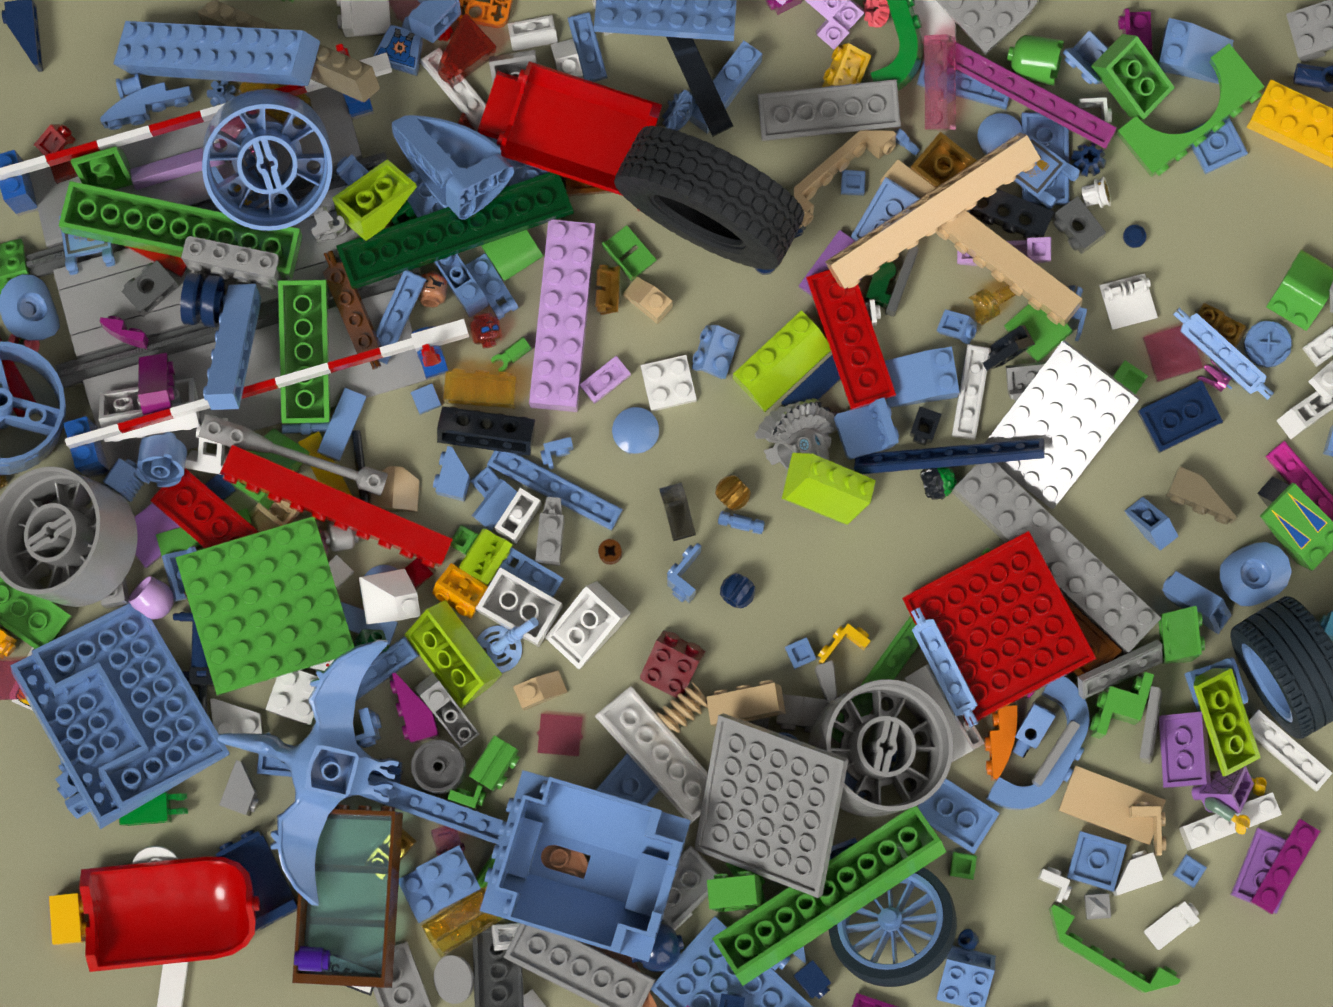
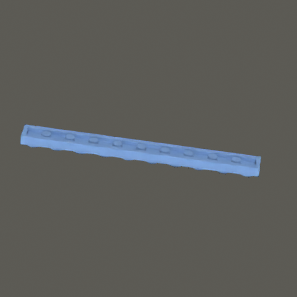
M277 759L276 766L290 770L284 762ZM369 774L368 780L370 782L392 783V789L384 788L378 790L382 795L389 797V802L380 801L371 794H359L368 799L500 845L502 836L499 835L503 820L373 774Z

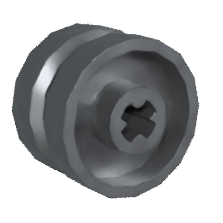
M431 740L422 744L415 751L411 761V772L415 781L424 790L433 794H447L451 790H456L463 782L466 775V762L462 753L452 743L444 740ZM437 762L443 765L440 771L434 770Z

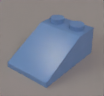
M1169 18L1164 29L1157 64L1163 72L1219 84L1217 75L1209 63L1210 58L1230 43L1233 46L1234 40L1193 23Z
M952 347L927 350L885 361L896 396L886 399L890 408L958 398L960 392Z

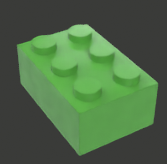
M1122 34L1091 65L1126 114L1131 118L1137 116L1139 119L1144 120L1175 88L1138 36Z

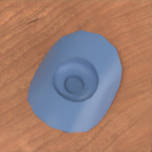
M22 274L11 279L4 286L0 295V313L9 332L16 337L28 341L44 340L56 334L60 328L59 317L44 281L34 275Z
M1267 542L1254 543L1243 547L1226 557L1220 566V581L1223 590L1231 600L1240 606H1253L1265 602L1278 595L1288 585L1292 573L1289 558L1280 547Z

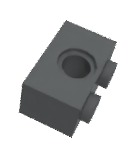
M1078 196L1054 214L1053 219L1055 221L1053 223L1057 230L1061 233L1064 232L1069 238L1068 243L1075 251L1078 250L1081 254L1101 241L1106 234V231ZM1072 223H1081L1083 225L1084 230H1074L1072 227Z
M156 261L147 264L142 269V274L136 279H130L124 285V289L121 292L145 316L177 289L179 285L163 266ZM153 282L154 288L149 292H145V284Z

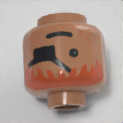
M430 271L423 274L421 277L427 280L418 300L426 307H437L446 299L448 283L439 272Z

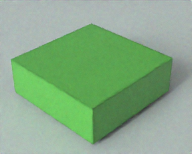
M953 852L949 876L974 880L977 856Z

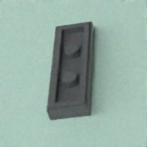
M916 246L908 250L889 301L886 315L893 317L896 314L919 251Z

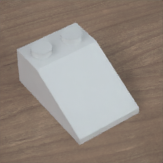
M596 581L587 585L545 638L578 669H581L619 629L631 612Z

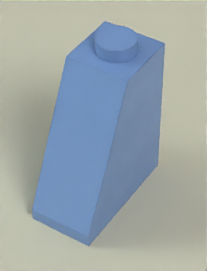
M1175 571L1164 582L1162 591L1167 599L1181 609L1197 606V612L1202 614V624L1215 633L1219 634L1232 616L1223 598L1179 572Z

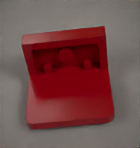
M663 630L654 644L640 679L678 699L677 695L679 693L685 694V688L688 687L706 651L701 649L696 643L681 639L674 632Z

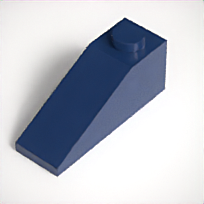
M33 0L4 2L5 10H2L3 23L7 24L38 72H42L43 65L37 5Z

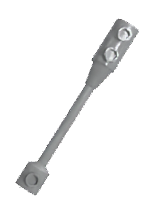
M205 414L198 437L229 447L234 445L246 451L270 452L356 480L358 489L379 496L382 494L388 473L367 466L363 467L360 471H356L274 444L272 441L252 431L251 428Z

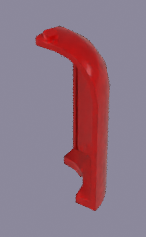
M205 856L81 869L79 888L84 914H88L89 927H85V957L89 972L218 959L240 951L248 945L255 935V911H260L259 896H254L249 872L240 863L228 858Z

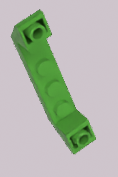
M1061 903L1058 906L1054 904L1050 906L1049 911L1058 943L1138 991L1146 993L1177 985L1181 981L1176 977L1177 972L1164 966L1163 969L1156 967L1147 983L1145 981L1147 977L1135 970L1132 973L1124 969L1125 964L1116 958H1112L1110 961L1102 956L1104 951L1094 945H1091L1090 948L1082 944L1083 939L1072 932L1069 935L1065 934L1075 916L1070 914L1072 910Z

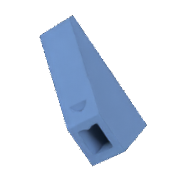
M458 254L434 262L469 317L489 306L486 296Z

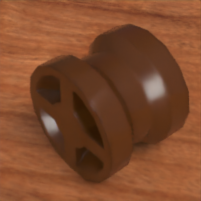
M607 539L600 544L598 553L603 563L613 565L620 561L622 549L617 541Z

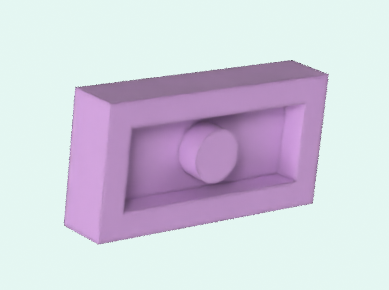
M615 356L583 381L580 387L595 404L630 377L631 373L619 358Z

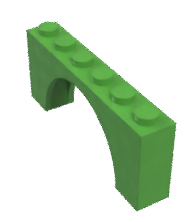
M1230 43L1213 55L1209 61L1218 78L1220 98L1216 111L1205 124L1187 133L1167 134L1150 128L1135 116L1117 131L1119 138L1151 177L1155 174L1158 176L1164 174L1170 168L1168 164L1173 160L1179 162L1188 154L1186 150L1192 145L1195 147L1201 145L1207 139L1205 135L1211 131L1214 133L1225 126L1224 121L1230 116L1232 118L1237 117L1244 111L1243 106L1250 101L1253 104L1263 96L1261 92L1265 86Z

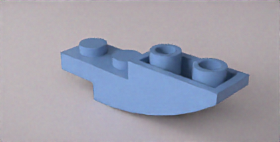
M165 82L151 85L117 102L100 117L104 128L109 130L120 129L122 125L126 124L141 125L146 120H150V110L160 112L164 111L166 107H185L190 102H194L193 93L189 86L168 90Z

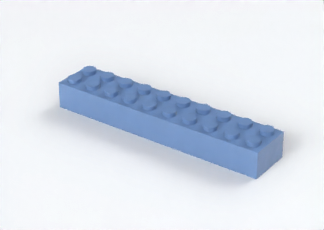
M125 21L113 64L133 75L308 86L320 41L303 30Z

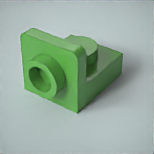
M478 784L474 797H470L471 792L458 788L456 792L450 791L448 800L477 810L478 805H483L486 792H483L484 786Z

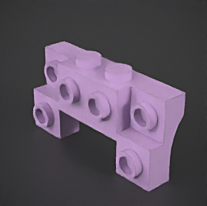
M776 0V1L779 2V3L783 6V4H784L787 0ZM805 0L827 19L818 28L816 34L833 49L850 33L849 29L864 14L863 8L853 0Z

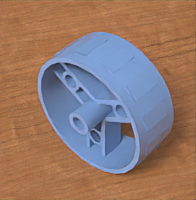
M0 342V429L13 426L48 436L36 448L23 455L0 458V475H11L38 465L52 452L59 441L64 426L63 423H65L66 402L63 385L49 361L38 352L24 345ZM1 360L22 363L41 374L53 388L58 400L59 409L13 397L9 391ZM13 407L25 411V417L13 416ZM39 414L42 419L40 421H32L30 416Z

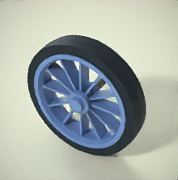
M924 867L900 882L907 884L896 908L893 906L891 888L887 891L888 908L884 909L877 899L873 900L881 910L880 914L864 908L856 911V913L877 921L849 925L850 915L829 929V936L835 954L840 962L859 979L882 987L908 985L931 974L948 956L957 930L955 906L945 885L937 876ZM914 887L926 893L904 909ZM930 901L934 902L936 913L909 917ZM936 921L933 935L907 926ZM875 930L852 946L849 933ZM905 931L928 940L929 943L917 954L903 933ZM881 937L870 960L859 954L861 950ZM889 937H891L893 964L877 963ZM896 941H904L914 954V957L898 963Z

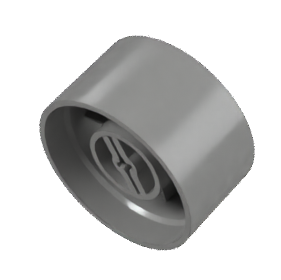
M41 467L23 474L13 481L0 496V577L18 591L65 606H86L104 599L124 580L135 557L138 533L132 509L125 498L113 488L64 468ZM55 498H57L58 503H51ZM92 500L93 506L90 509L86 508V505ZM52 570L53 573L48 589H44L39 580L48 576Z
M889 679L863 684L828 703L816 718L808 741L809 745L849 759L847 772L857 783L853 791L844 783L839 808L864 817H880L915 807L929 799L946 779L953 757L951 728L944 712L936 701L926 692L912 684ZM872 693L873 714L861 717L851 698L860 694ZM881 699L887 701L889 705L887 711L881 708ZM903 705L911 711L920 723L912 729L897 718ZM839 711L844 715L843 723L836 720ZM870 726H872L869 735V740L864 745L862 752V739L864 733ZM833 727L844 733L840 749L831 748ZM915 733L921 736V745L916 744L914 738ZM898 747L897 761L889 771L892 756L896 753ZM916 752H928L925 775L909 767L914 760ZM905 779L911 783L910 792L906 791L903 785ZM893 783L903 802L892 806H882L881 786ZM860 791L867 794V800L858 796Z

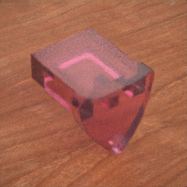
M447 826L431 830L437 856L457 846H460L464 853L465 845L461 843L457 830Z

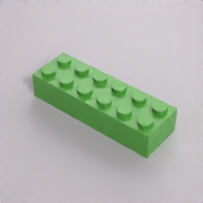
M279 280L280 376L328 363L327 280ZM330 373L281 387L282 423H324L331 421Z

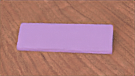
M220 143L214 144L217 148H221ZM203 148L130 169L135 189L139 190L202 171ZM225 160L210 161L211 167L226 164Z

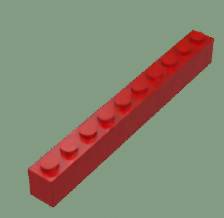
M234 445L230 447L219 473L224 475L223 479L232 484H236L237 481L246 485L245 489L253 493L264 492L268 494V499L277 503H281V500L290 503L289 507L301 513L303 510L312 513L311 517L319 521L325 522L327 519L334 522L333 526L340 530L347 531L348 528L356 532L355 535L367 541L369 538L377 540L378 546L391 550V547L400 550V555L412 559L413 556L422 560L421 564L430 568L442 565L452 542V538Z

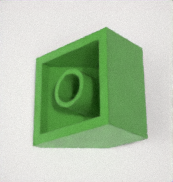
M752 871L737 872V877H728V874L714 875V879L707 880L709 909L717 912L757 909L766 903L760 877L752 875Z

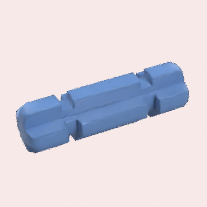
M725 511L720 512L718 519L719 525H731V528L748 532L753 530L752 533L762 534L765 522L756 519L752 521L750 517L737 514L732 516L729 512Z

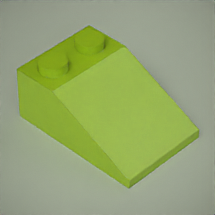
M387 159L332 197L337 216L343 217L345 223L367 241L386 227L417 188V185Z

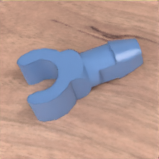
M899 128L898 131H895L896 143L905 147L914 155L920 151L903 130Z

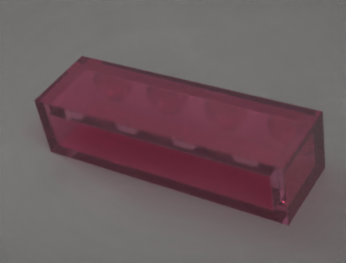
M947 34L925 35V130H956L955 37Z

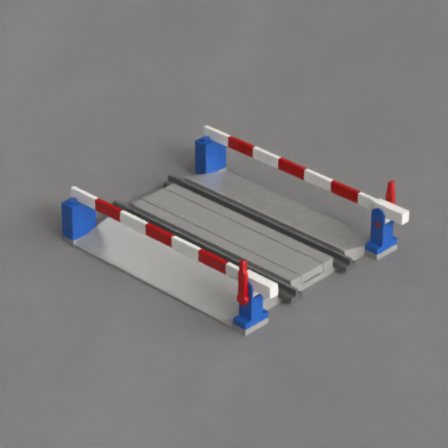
M343 44L336 45L337 52L350 57L348 49L344 48ZM387 53L359 60L372 66L376 77L392 72ZM311 79L308 86L287 85L273 89L289 93L303 100L317 113L326 128L331 149L332 177L328 192L318 208L326 207L334 220L333 222L338 226L339 221L337 220L332 197L348 187L336 173L339 161L345 156L349 157L352 154L370 172L387 160L385 152L363 158L352 120L374 114L371 100L369 98L365 102H361ZM224 104L23 161L15 150L0 154V189L3 200L17 216L35 211L39 212L45 243L49 249L26 255L27 267L30 269L31 275L37 278L54 273L74 351L78 359L55 365L57 374L63 388L81 383L84 384L96 423L95 425L87 416L63 423L67 435L65 439L66 446L71 450L75 468L87 478L91 479L108 474L118 458L126 461L128 458L137 464L142 438L134 437L118 442H105L104 439L195 412H199V424H202L205 414L219 418H228L229 422L251 428L252 431L282 423L281 387L329 373L330 409L337 407L344 388L369 398L448 375L449 370L441 345L469 337L465 320L461 319L437 327L429 326L413 331L410 319H408L398 342L357 354L327 284L329 362L280 376L278 288H274L271 291L262 289L259 284H256L262 300L239 409L211 410L208 401L204 399L203 389L204 386H207V370L212 364L211 351L215 349V333L219 331V326L207 327L203 325L201 320L197 325L182 323L180 315L181 292L187 273H191V270L187 268L183 276L180 277L165 269L179 287L147 315L143 316L121 291L130 279H136L142 274V269L147 264L154 262L123 245L111 243L115 258L114 266H106L102 258V252L76 257L79 273L70 275L65 265L62 233L58 225L69 182L82 183L71 164V159L117 146L123 149L129 161L130 169L203 148L208 125ZM265 108L266 121L284 124L289 115V112ZM255 109L247 112L251 115L257 114L260 109ZM238 115L227 122L220 130L236 138L246 126ZM297 116L293 119V123L300 126L305 123ZM315 131L299 140L303 154L324 153L320 139ZM224 139L214 141V144L220 143L221 148L227 145ZM270 140L277 150L278 166L281 174H283L290 166L292 157L282 144ZM252 144L249 150L256 160V153ZM264 151V158L266 159V161H268V164H269V167H270V170H271L270 161L268 160V158H266L265 151ZM242 158L245 167L248 166L245 159ZM225 160L226 164L216 166L223 179L236 173L231 160ZM315 160L307 163V167L311 170H315L320 166L319 162ZM202 171L136 190L134 185L115 190L221 212L207 192ZM297 175L288 188L295 199L299 201L312 190L315 184ZM284 194L277 195L280 199L278 203H284L288 199ZM313 213L300 223L291 226L299 228L303 235L292 280H326L323 271L329 265L323 254L333 250L337 263L342 262L336 245L360 238L361 236L347 225L348 229L345 235L333 240L317 243L311 231L317 225ZM419 267L409 270L410 272L421 276ZM403 273L357 288L375 332ZM205 274V276L203 277L204 280H205V279L208 277V275H210V274ZM228 278V281H224L225 295L227 294L228 285L239 284L237 280ZM148 282L145 284L144 291H151L154 288V283ZM117 316L124 320L127 330L129 328L142 330L149 340L147 349L129 345L110 335L99 322L100 317ZM167 353L168 360L174 363L175 381L194 378L199 400L101 428L99 422L100 393L138 387L139 357ZM391 356L388 364L380 362L382 366L372 370L371 361ZM197 427L191 430L171 431L186 446L187 450L197 448L199 445V438H196ZM159 433V434H152V435H147V436H145V437H149V436H153V435H162V434H160V433Z

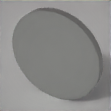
M449 955L443 957L438 962L434 971V984L440 997L448 1003L458 1004L467 1000L471 995L474 986V976L470 965L464 958L458 955Z

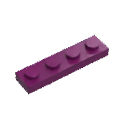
M1301 819L1297 820L1250 900L1252 904L1269 914H1273L1321 832L1320 830Z

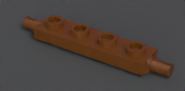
M333 250L324 253L323 255L329 267L323 271V275L327 280L331 294L357 354L381 347L358 290L351 288L343 263H337ZM379 359L370 362L372 370L382 366Z

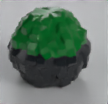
M949 467L928 468L920 472L927 498L943 500L951 494L957 483L952 469Z

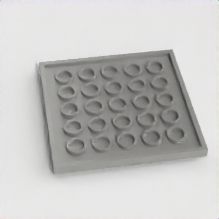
M724 713L718 715L694 849L816 898L823 896L849 759Z

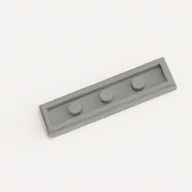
M1155 640L1078 676L1079 696L1082 699H1086L1162 663V643Z

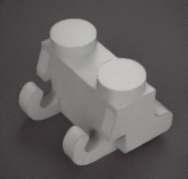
M326 207L317 208L313 212L317 225L311 231L317 243L333 240L346 234L348 228L343 217L337 216L339 225L336 226Z

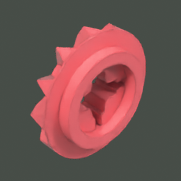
M887 0L864 1V21H867L870 27L880 28L884 26L890 14Z

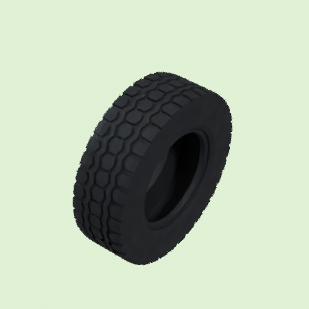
M646 126L642 128L632 143L614 180L616 188L626 200L664 228L713 254L715 253L730 261L757 269L773 270L780 265L804 218V210L794 196L756 167L707 141L661 126Z

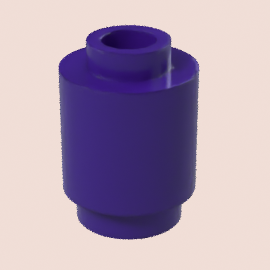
M300 946V950L295 951L294 965L298 966L299 971L323 972V969L329 970L330 950H325L324 947Z

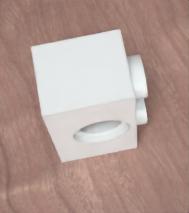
M520 488L495 526L496 532L517 544L541 507V501Z

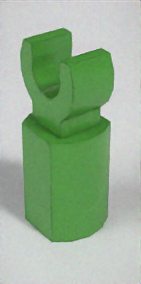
M521 337L505 349L504 354L493 356L491 362L494 364L498 360L503 361V366L498 371L499 373H504L508 369L509 363L516 362L532 350L525 338Z

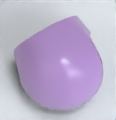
M148 576L132 591L128 602L135 610H138L146 617L160 619L170 612L174 598L172 590L168 585L152 576Z

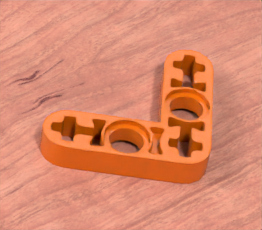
M459 0L460 9H464L463 5H466L465 15H462L461 10V15L456 20L493 28H502L508 23L513 0H490V3L477 0ZM499 5L502 7L501 15L504 18L495 21L492 15H497ZM473 7H479L482 10V14L477 18L469 15V11Z

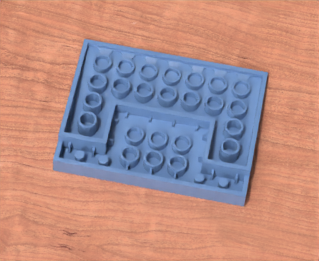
M130 603L32 650L31 656L10 665L15 680L99 829L104 828L229 755L225 744L218 741V732L153 621L138 610H135Z

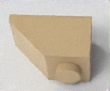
M636 277L622 294L657 324L673 307V301L654 285L639 277Z
M559 671L537 676L513 686L523 711L568 693Z

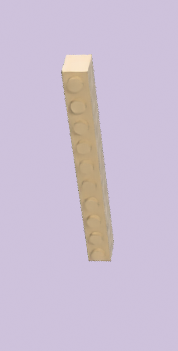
M1018 133L825 261L841 287L844 289L847 287L852 288L866 274L872 275L886 261L891 262L898 258L899 253L904 249L915 247L919 243L918 240L925 235L931 236L936 233L938 227L943 223L947 224L954 221L958 217L957 214L964 209L966 211L972 209L977 205L978 200L993 195L997 191L996 188L1002 184L1006 185L1016 179V175L1020 172H1026L1036 166L1035 162L1041 158L1026 134Z
M897 160L880 180L881 185L885 177H888L920 198L935 189L933 185L900 160ZM966 210L958 213V217L954 221L947 224L943 223L938 227L936 233L939 237L952 241L955 244L954 247L960 253L969 254L973 257L972 260L980 268L986 267L992 272L991 275L997 281H1004L1010 285L1009 288L1017 296L1023 295L1029 300L1028 303L1038 311L1040 309L1047 314V318L1054 324L1058 325L1060 323L1062 326H1065L1082 306V298Z

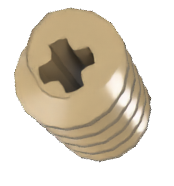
M693 682L694 690L688 687L685 688L687 696L680 693L677 695L679 703L674 700L670 701L672 709L667 706L663 707L665 715L659 712L656 713L671 731L680 733L679 724L687 727L686 718L694 721V711L701 715L702 710L700 706L703 705L708 708L707 698Z

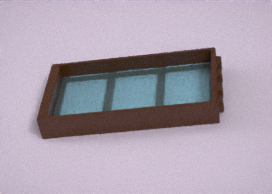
M336 805L335 809L328 815L319 836L315 857V881L319 906L311 905L298 893L294 955L295 951L300 950V946L324 947L325 950H330L329 970L323 969V972L299 971L298 966L293 964L292 983L392 988L403 813L396 812L395 807L381 806V811H373V806H358V810H350L349 805Z

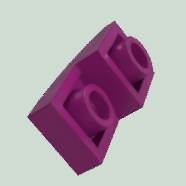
M117 316L100 317L99 322L110 335L129 345L147 349L149 340L142 330L137 328H129L127 330L124 320Z

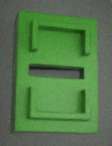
M627 225L610 239L602 242L604 250L620 266L631 281L657 261ZM634 246L638 247V249H636L623 261L620 260V258L623 255H625L629 250H631Z

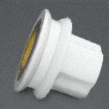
M1104 176L1101 180L1095 178L1094 184L1082 187V195L1086 206L1099 204L1101 208L1104 205L1111 206L1110 192Z

